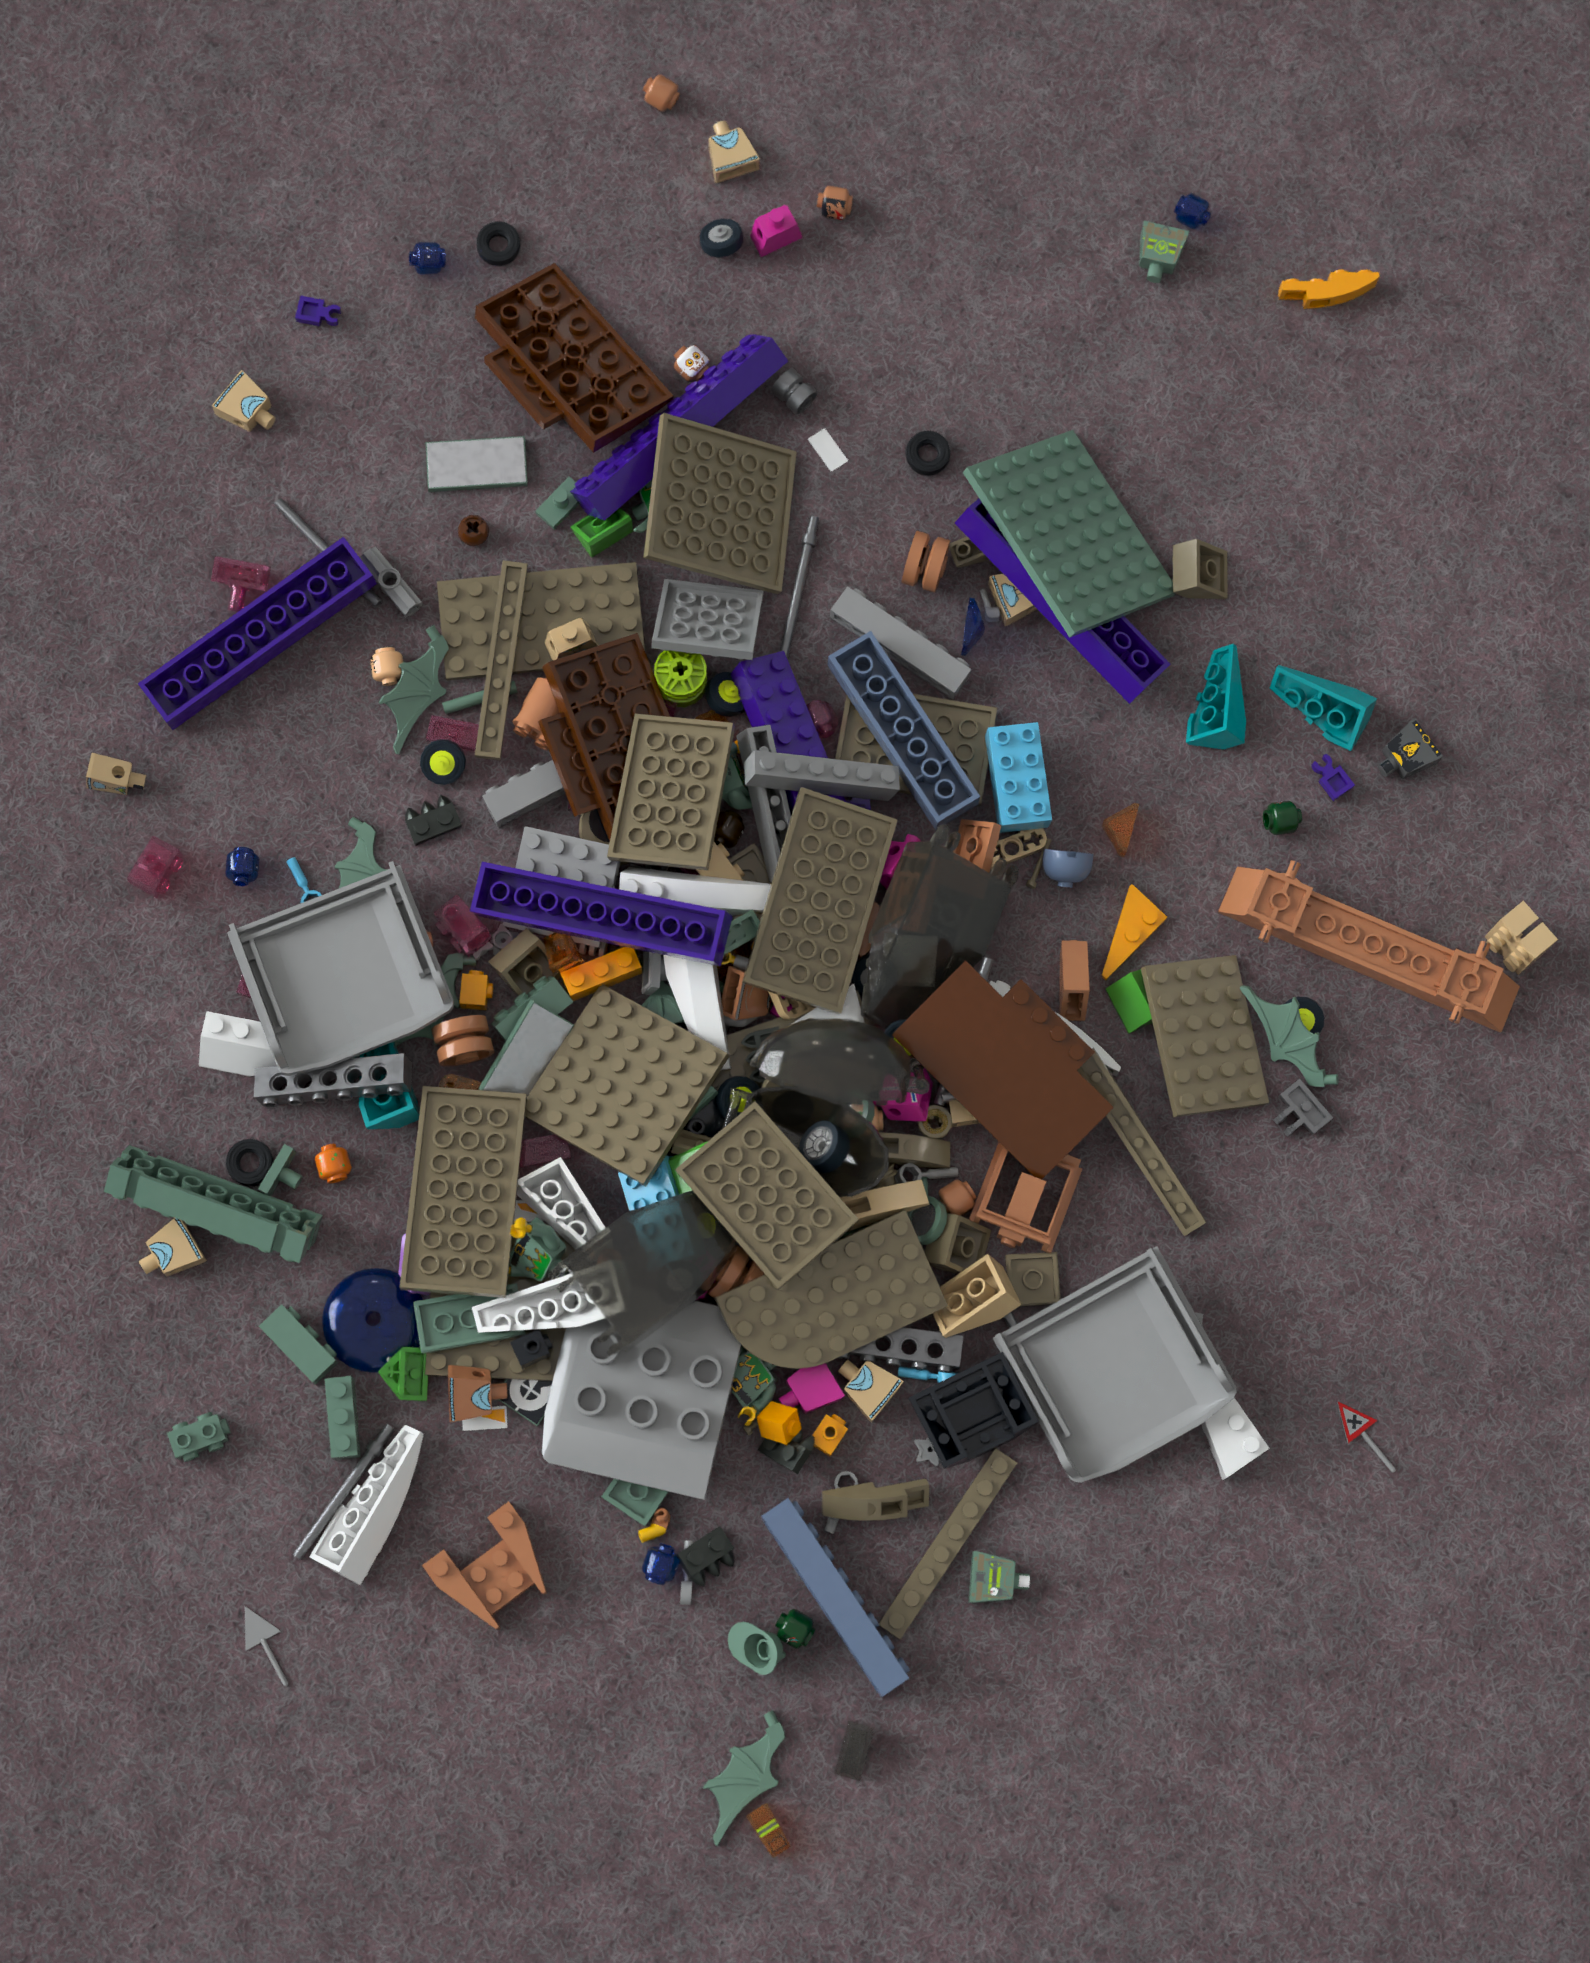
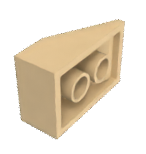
M986 1254L940 1287L948 1306L934 1312L933 1315L942 1335L947 1338L999 1320L1022 1304L1004 1267L989 1254Z

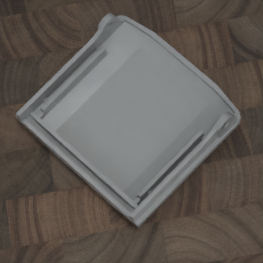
M393 861L388 863L390 869L242 927L236 928L234 923L229 925L231 931L227 932L275 1063L283 1075L290 1076L323 1069L412 1035L447 1015L454 1008V1000L400 865L395 867Z
M1158 1246L1148 1249L1142 1255L993 1337L1000 1353H1004L1069 1478L1074 1482L1081 1483L1129 1465L1203 1424L1234 1399L1237 1393V1387Z
M631 1286L628 1311L581 1327L566 1328L545 1409L542 1442L544 1460L549 1464L705 1500L708 1494V1484L742 1347L730 1332L719 1307L697 1301L682 1307L671 1306L662 1301L657 1292Z

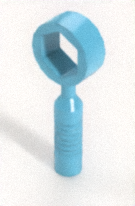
M293 857L286 862L298 886L303 888L305 892L301 898V903L306 902L309 896H321L320 892L309 890L307 886L308 881L296 858Z
M900 1366L898 1370V1377L921 1380L933 1378L937 1379V1382H942L958 1374L941 1371L935 1374L924 1369Z

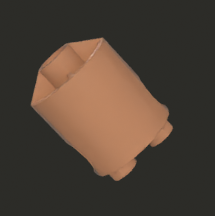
M547 678L536 679L523 702L519 714L513 719L515 726L513 732L523 738L528 736L536 740L534 744L548 751V746L538 721L560 713Z

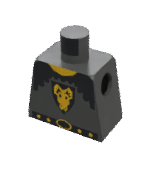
M1414 718L1384 747L1382 753L1387 759L1377 766L1384 777L1396 771L1402 779H1405L1436 765L1443 755Z

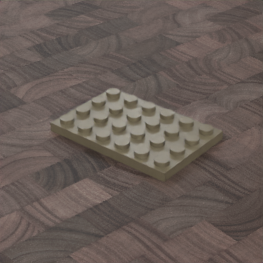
M913 694L980 795L977 806H981L988 767L985 734L988 727H994L997 708ZM846 695L835 759L892 765ZM899 775L900 790L898 792L911 794Z
M646 714L634 715L607 854L609 860L709 870L734 736V723Z
M1236 955L1142 967V977L1173 1118L1268 1104L1269 1099L1245 995L1240 990V986L1243 984Z
M756 1102L751 1104L675 1169L678 1175L778 1290L859 1221Z

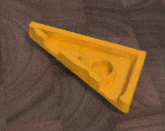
M1133 884L1128 888L1104 965L1102 978L1105 981L1167 919V916Z

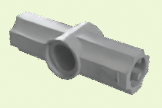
M376 547L369 548L363 553L360 559L372 573L382 592L392 600L405 617L416 613L423 604L401 578L399 571L390 565ZM389 578L397 580L392 586L385 585V581Z

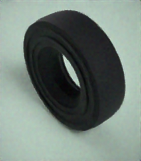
M495 221L485 225L479 231L476 240L477 251L480 257L486 263L494 266H504L514 261L521 247L520 237L516 229L502 221ZM495 236H503L507 239L508 246L505 250L496 252L489 247L490 240Z
M922 431L915 434L908 442L906 459L911 469L916 473L925 476L935 475L947 466L950 459V446L941 434L935 431ZM924 445H932L936 448L938 455L935 460L927 462L919 457V449Z
M244 1139L237 1142L231 1147L226 1157V1168L229 1175L237 1183L245 1186H254L262 1183L273 1164V1156L269 1148L263 1142L255 1139ZM246 1153H255L259 1157L260 1164L253 1172H245L240 1167V1159Z

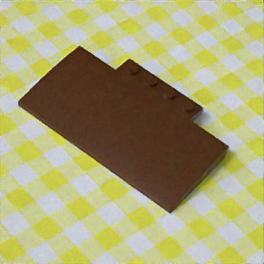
M555 263L476 305L475 319L500 346L499 349L484 357V363L543 430L564 419L594 453L642 423L674 398L672 393Z
M638 633L550 661L542 666L560 713L538 721L574 816L576 817L597 809L609 842L634 715L646 714L670 717Z
M966 960L892 1034L1034 1177L1041 1180L1114 1108L1077 1071L1095 1052L1022 979L1002 997Z

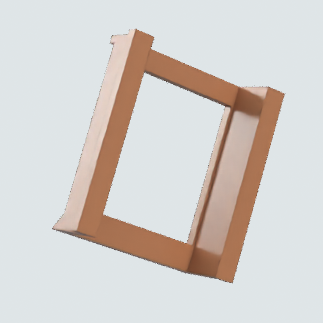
M998 1143L969 1220L979 1224L981 1219L1043 1243L1041 1250L1051 1254L1082 1172V1168H1079L1081 1159L1067 1154L1056 1165L1070 1172L1046 1233L986 1209L1008 1152Z

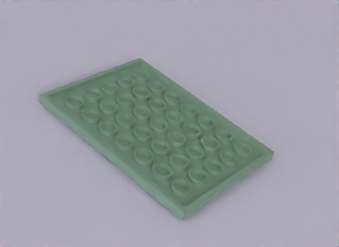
M1073 430L971 465L963 471L968 482L1070 638L1175 595L1171 578Z

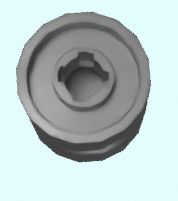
M793 368L784 372L771 389V392L780 401H787L786 406L795 415L804 412L818 395V391L809 383H803V377Z

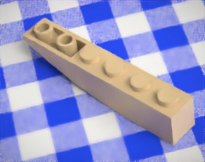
M922 1180L890 1185L840 1198L859 1219L848 1231L881 1221L902 1210L909 1212L930 1205Z

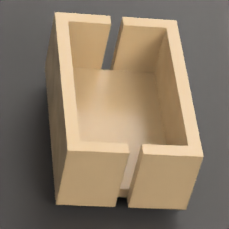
M1524 901L1500 919L1485 936L1487 939L1486 943L1491 944L1490 949L1495 953H1501L1504 958L1503 963L1511 972L1515 971L1518 975L1540 958L1558 940L1543 922L1524 938H1521L1522 932L1539 918Z

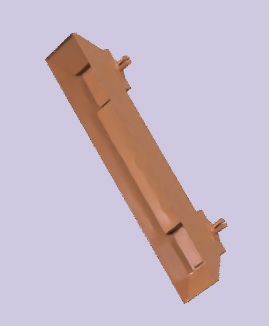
M1293 860L1290 861L1286 873H1277L1268 868L1265 870L1244 867L1236 868L1218 913L1260 930L1261 933L1258 937L1260 941L1263 940L1265 933H1267L1263 941L1265 943L1269 942L1272 935L1451 1011L1452 1014L1449 1018L1451 1022L1454 1021V1023L1459 1024L1461 1017H1465L1495 1031L1502 1032L1520 986L1503 972L1504 968L1492 964L1485 958L1491 946L1488 942L1485 945V941H1480L1476 954L1466 953L1459 949L1451 950L1312 891V887L1301 883L1295 878L1301 864L1297 862L1294 867L1296 861Z

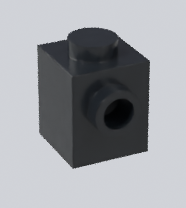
M539 1329L510 1342L522 1369L551 1357L549 1349L553 1348L547 1333L542 1335Z

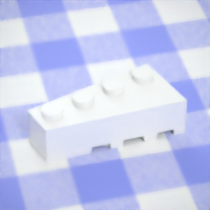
M561 1157L518 1179L517 1195L590 1264L598 1260L602 1250L613 1249L612 1237Z
M1235 1398L1201 1424L1222 1480L1270 1449Z

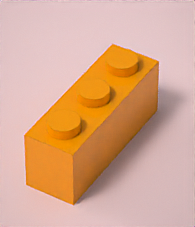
M623 947L561 972V978L568 995L575 1001L595 993L601 985L610 987L642 974V967L635 950Z

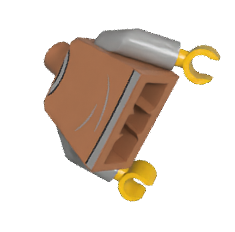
M728 953L727 958L722 960L724 965L729 962L733 964V966H728L722 995L725 1026L745 1027L756 1020L757 1017L765 1016L768 1013L770 1003L773 1002L768 991L742 983L749 958L738 954L733 956L731 953Z

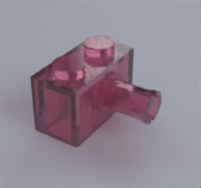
M215 556L211 581L230 585L229 587L232 589L227 610L239 612L244 608L246 591H249V588L267 592L271 567Z
M152 836L128 875L127 880L132 886L157 899L160 893L164 894L170 885L169 878L172 873L178 872L183 863L181 858L183 855L179 849Z
M455 895L433 913L438 921L435 923V926L443 936L449 934L452 938L450 943L458 953L463 951L470 957L493 939L485 925L475 914L470 912V908L458 895Z

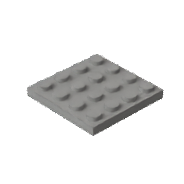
M664 579L652 638V648L689 654L696 653L715 657L753 660L763 601V590Z
M525 826L515 868L615 888L621 861H612L607 858L608 844ZM503 922V926L519 930L527 928L532 933L602 948L603 942Z

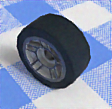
M824 1120L816 1122L809 1127L799 1144V1152L820 1173H829L840 1167L846 1159L850 1148L848 1134L834 1123Z

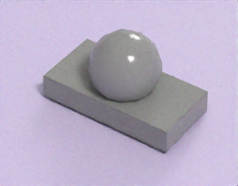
M643 951L641 992L645 995H652L660 988V981L668 980L664 957L661 954Z

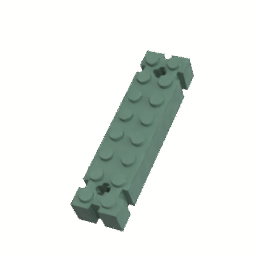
M131 1145L122 1152L121 1158L117 1157L110 1165L104 1192L111 1194L116 1199L132 1198L134 1199L133 1203H136L141 1208H150L160 1212L163 1216L185 1221L190 1226H199L209 1230L212 1234L224 1235L234 1239L237 1243L257 1247L264 1253H271L273 1250L280 1252V1256L289 1262L300 1263L307 1250H310L313 1246L323 1216L304 1208L302 1211L295 1209L291 1203L159 1155L156 1158L148 1155V1151Z

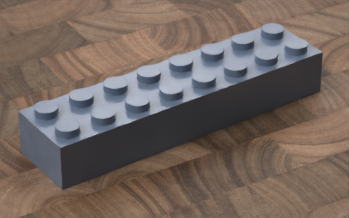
M872 631L828 656L827 666L892 765L899 766L900 777L935 830L979 804L980 795Z
M787 1498L762 1515L761 1519L879 1696L883 1697L909 1679L906 1673L910 1669L901 1657L896 1659L891 1651L895 1647L887 1635L881 1637L876 1629L880 1626L871 1612L865 1613L861 1607L864 1601L856 1589L851 1592L846 1585L849 1582L847 1575L841 1567L836 1570L831 1562L834 1560V1556L826 1545L820 1546L816 1540L819 1534L811 1522L806 1525L801 1517L804 1515V1512L796 1500L791 1503L789 1498Z

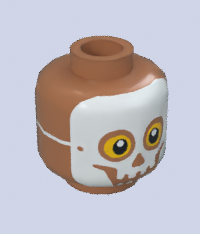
M696 345L688 348L682 346L674 355L677 359L674 363V369L688 382L694 380L698 382L704 377L703 373L709 368V358Z

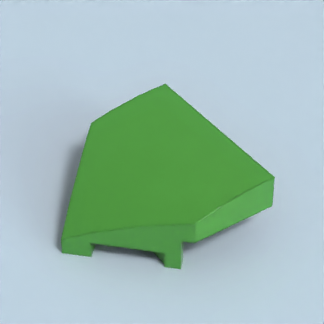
M402 1347L378 1373L399 1400L427 1401L428 1375H425L426 1354L421 1353V1348Z

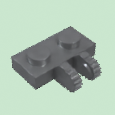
M1298 1079L1279 1095L1288 1108L1274 1119L1275 1123L1283 1122L1291 1112L1299 1119L1286 1128L1284 1133L1287 1137L1302 1124L1311 1135H1314L1333 1119L1331 1114L1301 1079Z

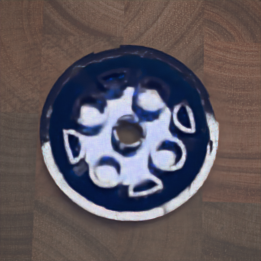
M381 1268L357 1271L339 1282L325 1303L322 1317L325 1340L337 1353L336 1357L353 1369L378 1373L387 1363V1357H393L402 1347L418 1348L420 1346L413 1302L423 1300L421 1294L400 1290L401 1277L397 1272ZM372 1313H378L381 1316L380 1322L375 1326H370L367 1323V1318Z

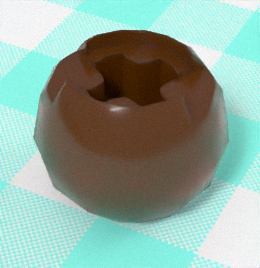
M469 515L463 518L458 527L459 538L469 546L483 544L489 535V525L485 519L478 515ZM472 528V529L475 530V529L477 528V529H478V533H476V534H475L474 532H471V533H470V532H469V529Z

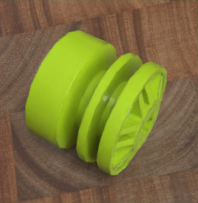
M671 650L663 651L659 654L654 664V676L664 702L674 707H687L699 701L707 687V665L703 656L696 653L689 654ZM678 669H682L683 676H679Z

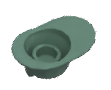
M738 1622L732 1626L728 1633V1645L732 1655L739 1662L761 1675H767L774 1671L777 1663L786 1656L781 1640L776 1634L770 1631H763L751 1623Z

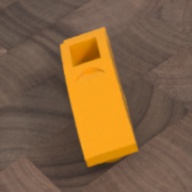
M1336 270L1330 272L1327 281L1323 279H1312L1310 281H1299L1294 278L1287 279L1281 282L1278 290L1279 300H1303V309L1329 307L1365 294L1376 286L1380 275L1379 272H1372L1371 270H1361L1359 272Z

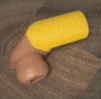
M657 1509L651 1525L638 1530L642 1543L666 1533L670 1522V1514L667 1509Z

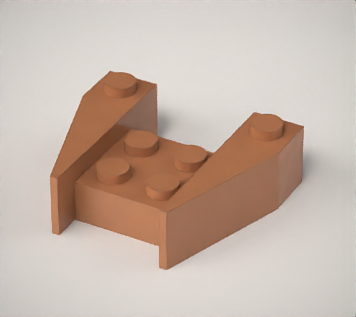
M509 1501L487 1517L503 1540L466 1568L460 1571L444 1549L422 1565L439 1589L497 1630L501 1627L493 1615L534 1584L543 1595L547 1594L527 1526Z

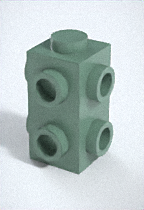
M212 1412L198 1416V1421L188 1425L186 1421L172 1427L173 1431L168 1432L167 1435L175 1458L183 1459L184 1462L198 1458V1453L208 1449L209 1452H214L224 1448L223 1443L229 1441L227 1434L231 1433L226 1418L221 1419V1416L218 1414L213 1415Z

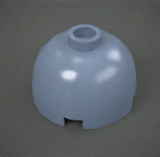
M1044 849L1043 869L1050 879L1058 881L1057 886L1072 888L1073 883L1082 882L1090 874L1094 854Z

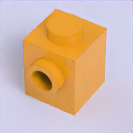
M470 970L469 974L462 973L459 1001L461 1009L487 1010L488 998L493 997L494 985L489 983V977L484 975V972Z
M771 1401L756 1417L761 1437L785 1445L802 1429L797 1409Z
M826 1414L812 1435L815 1437L814 1447L831 1457L848 1431V1428L844 1426L846 1421L835 1414L831 1417Z

